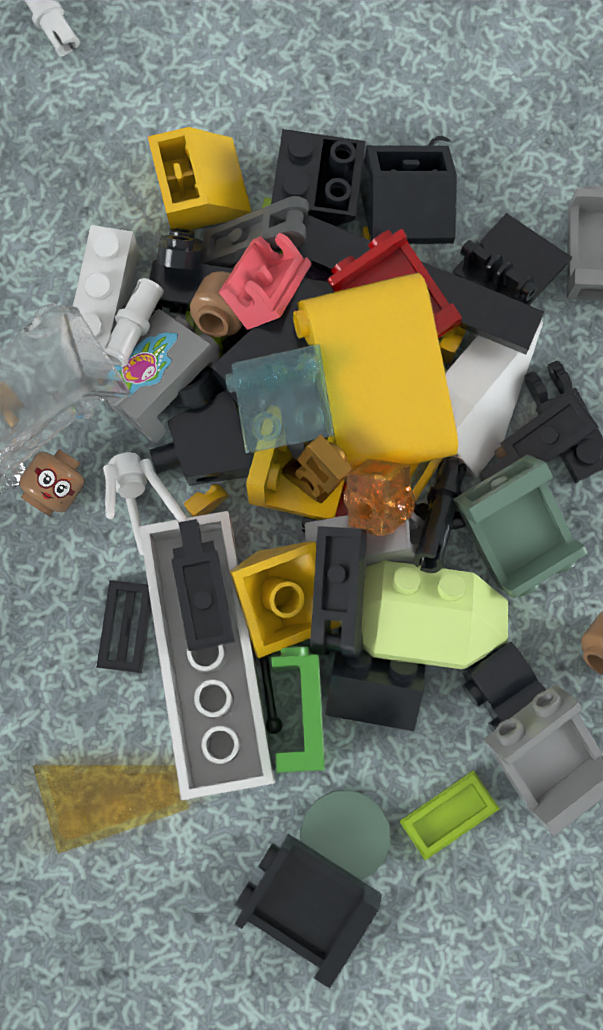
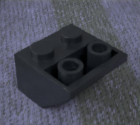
M282 129L271 204L288 197L299 196L309 203V216L334 226L355 221L366 141Z
M367 145L362 166L360 193L370 240L372 241L387 230L394 234L398 230L403 229L409 244H454L456 238L457 174L449 146Z
M340 626V628H339V634L342 633V627H341V626ZM363 648L358 659L346 658L342 656L341 652H335L325 716L414 731L424 693L426 664L375 658Z

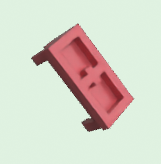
M278 233L275 242L283 250V254L275 253L262 236L253 239L218 292L247 330L282 316L312 264L307 257H302L292 241L282 233Z

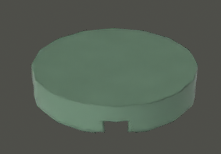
M353 790L332 791L318 798L306 811L300 828L302 843L360 880L373 875L385 861L391 843L389 823L381 807L367 795Z

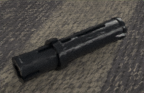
M447 457L441 460L434 487L431 486L429 488L427 496L429 509L420 536L419 546L413 560L414 565L419 567L424 557L420 570L426 573H436L442 569L445 550L457 508L453 499L462 494L461 486L467 467L464 463L460 464L457 473L460 459L455 457Z

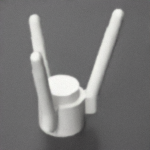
M126 452L114 456L108 465L103 467L106 479V518H114L116 492L121 497L126 498L132 529L140 555H143L139 526H142L135 497L140 496L144 492L147 479L179 522L186 521V516L180 509V506L154 472L150 459L141 460L140 456L136 453Z

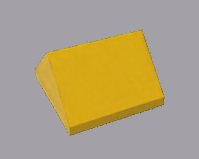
M315 541L257 551L229 571L257 658L311 638L317 546ZM331 620V630L341 626L339 621Z

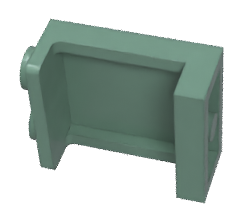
M528 454L453 499L495 583L501 590L513 598L534 592L542 581L555 573H563L570 570L576 565L578 559L588 553L584 544L573 538L547 484V481L553 478L547 463Z

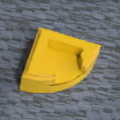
M456 327L443 336L439 345L443 363L451 364L467 330Z
M212 484L209 488L210 490L204 495L201 492H197L184 502V506L191 517L207 515L230 495L220 484Z

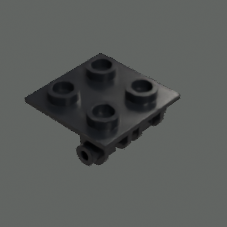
M506 213L481 241L474 243L468 240L463 245L460 254L464 256V259L455 267L453 273L463 279L531 305L572 260V256Z

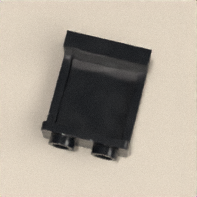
M288 834L280 847L272 842L258 865V868L265 873L257 885L249 881L234 906L239 908L241 912L234 925L243 929L246 922H249L317 966L314 979L330 989L377 915L382 893Z

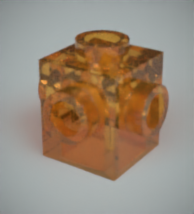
M367 459L347 473L344 504L348 509L349 527L366 529L367 533L371 535L383 536L393 533L411 517L415 507V495L411 491L410 465Z

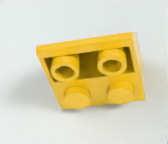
M192 127L147 136L170 229L183 228L194 230L228 222L252 212L232 137Z

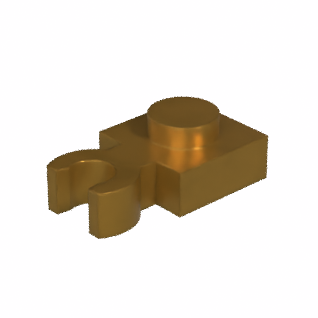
M320 434L307 445L298 458L302 466L296 471V476L299 480L302 477H306L314 487L312 494L315 497H319L323 492L326 491L329 494L351 472L352 468L347 463L348 460L343 450L335 443L328 442Z

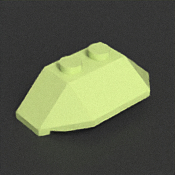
M382 561L365 567L361 633L363 635V649L372 657L464 670L496 648L498 649L506 644L508 640V600L475 573L443 568L436 573H426L420 570L421 565L416 567L414 564Z

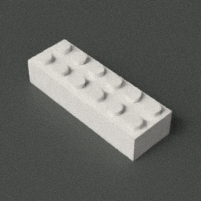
M228 511L186 518V521L197 519L203 542L214 541L215 550L219 554L235 637V643L195 651H188L171 561L174 558L172 549L183 547L179 521L173 520L139 526L181 800L264 786L276 782L254 650L229 572L239 565L232 520Z

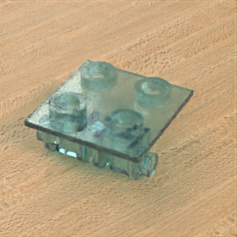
M319 344L232 363L233 373L226 375V385L229 392H236L246 453L312 441L320 434L324 438L335 436Z

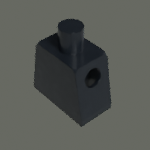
M225 391L212 397L204 406L195 409L190 408L167 421L173 442L149 449L157 474L182 467L189 486L247 478L253 461L235 402Z

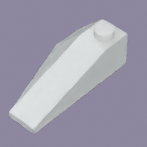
M542 321L526 355L478 335L445 373L458 434V452L450 457L460 459L459 466L464 463L467 467L466 471L475 478L479 476L495 455L494 451L501 446L500 443L505 439L524 382V375L527 373L543 325Z

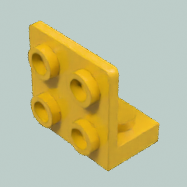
M270 405L265 416L246 482L249 504L317 520L335 518L345 480L335 488L323 503H319L281 474L282 468L293 456L287 447V435L281 410L278 406Z

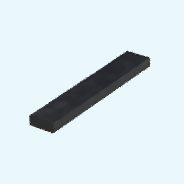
M308 215L307 220L303 222L306 227V241L304 245L296 247L303 258L307 257L310 260L312 267L333 275L331 269L336 264L351 255L355 259L359 258L370 250L368 244L371 241ZM422 262L448 303H453L461 315L462 321L457 327L525 355L527 354L544 311Z

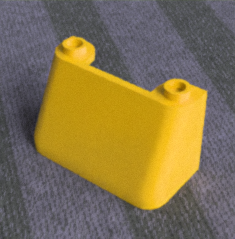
M420 273L391 278L297 302L298 310L293 312L295 331L298 338L305 337L308 345H314L332 434L328 436V442L335 443L345 453L348 460L347 463L352 468L346 477L437 460L457 454L458 434L428 288Z

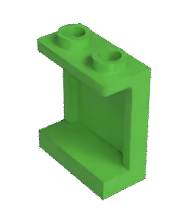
M308 647L282 648L281 657H271L272 668L274 672L299 671L301 674L304 751L276 753L277 773L325 770L318 655H309Z

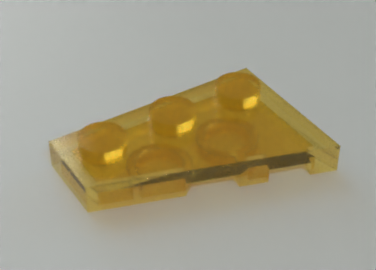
M33 765L58 854L190 809L188 800H181L176 765Z

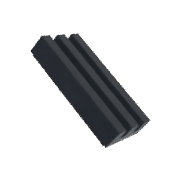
M109 580L96 668L142 673L151 614L148 584ZM119 591H127L116 661L109 660ZM136 593H142L133 662L131 663L126 662L134 603Z

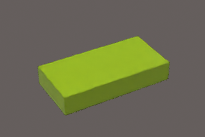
M472 770L407 814L399 822L426 861L497 812L500 808L476 772Z

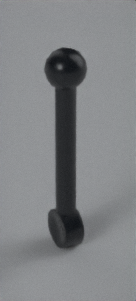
M269 654L258 659H260L268 712L266 728L270 734H277L282 730L283 723L277 717L268 660Z

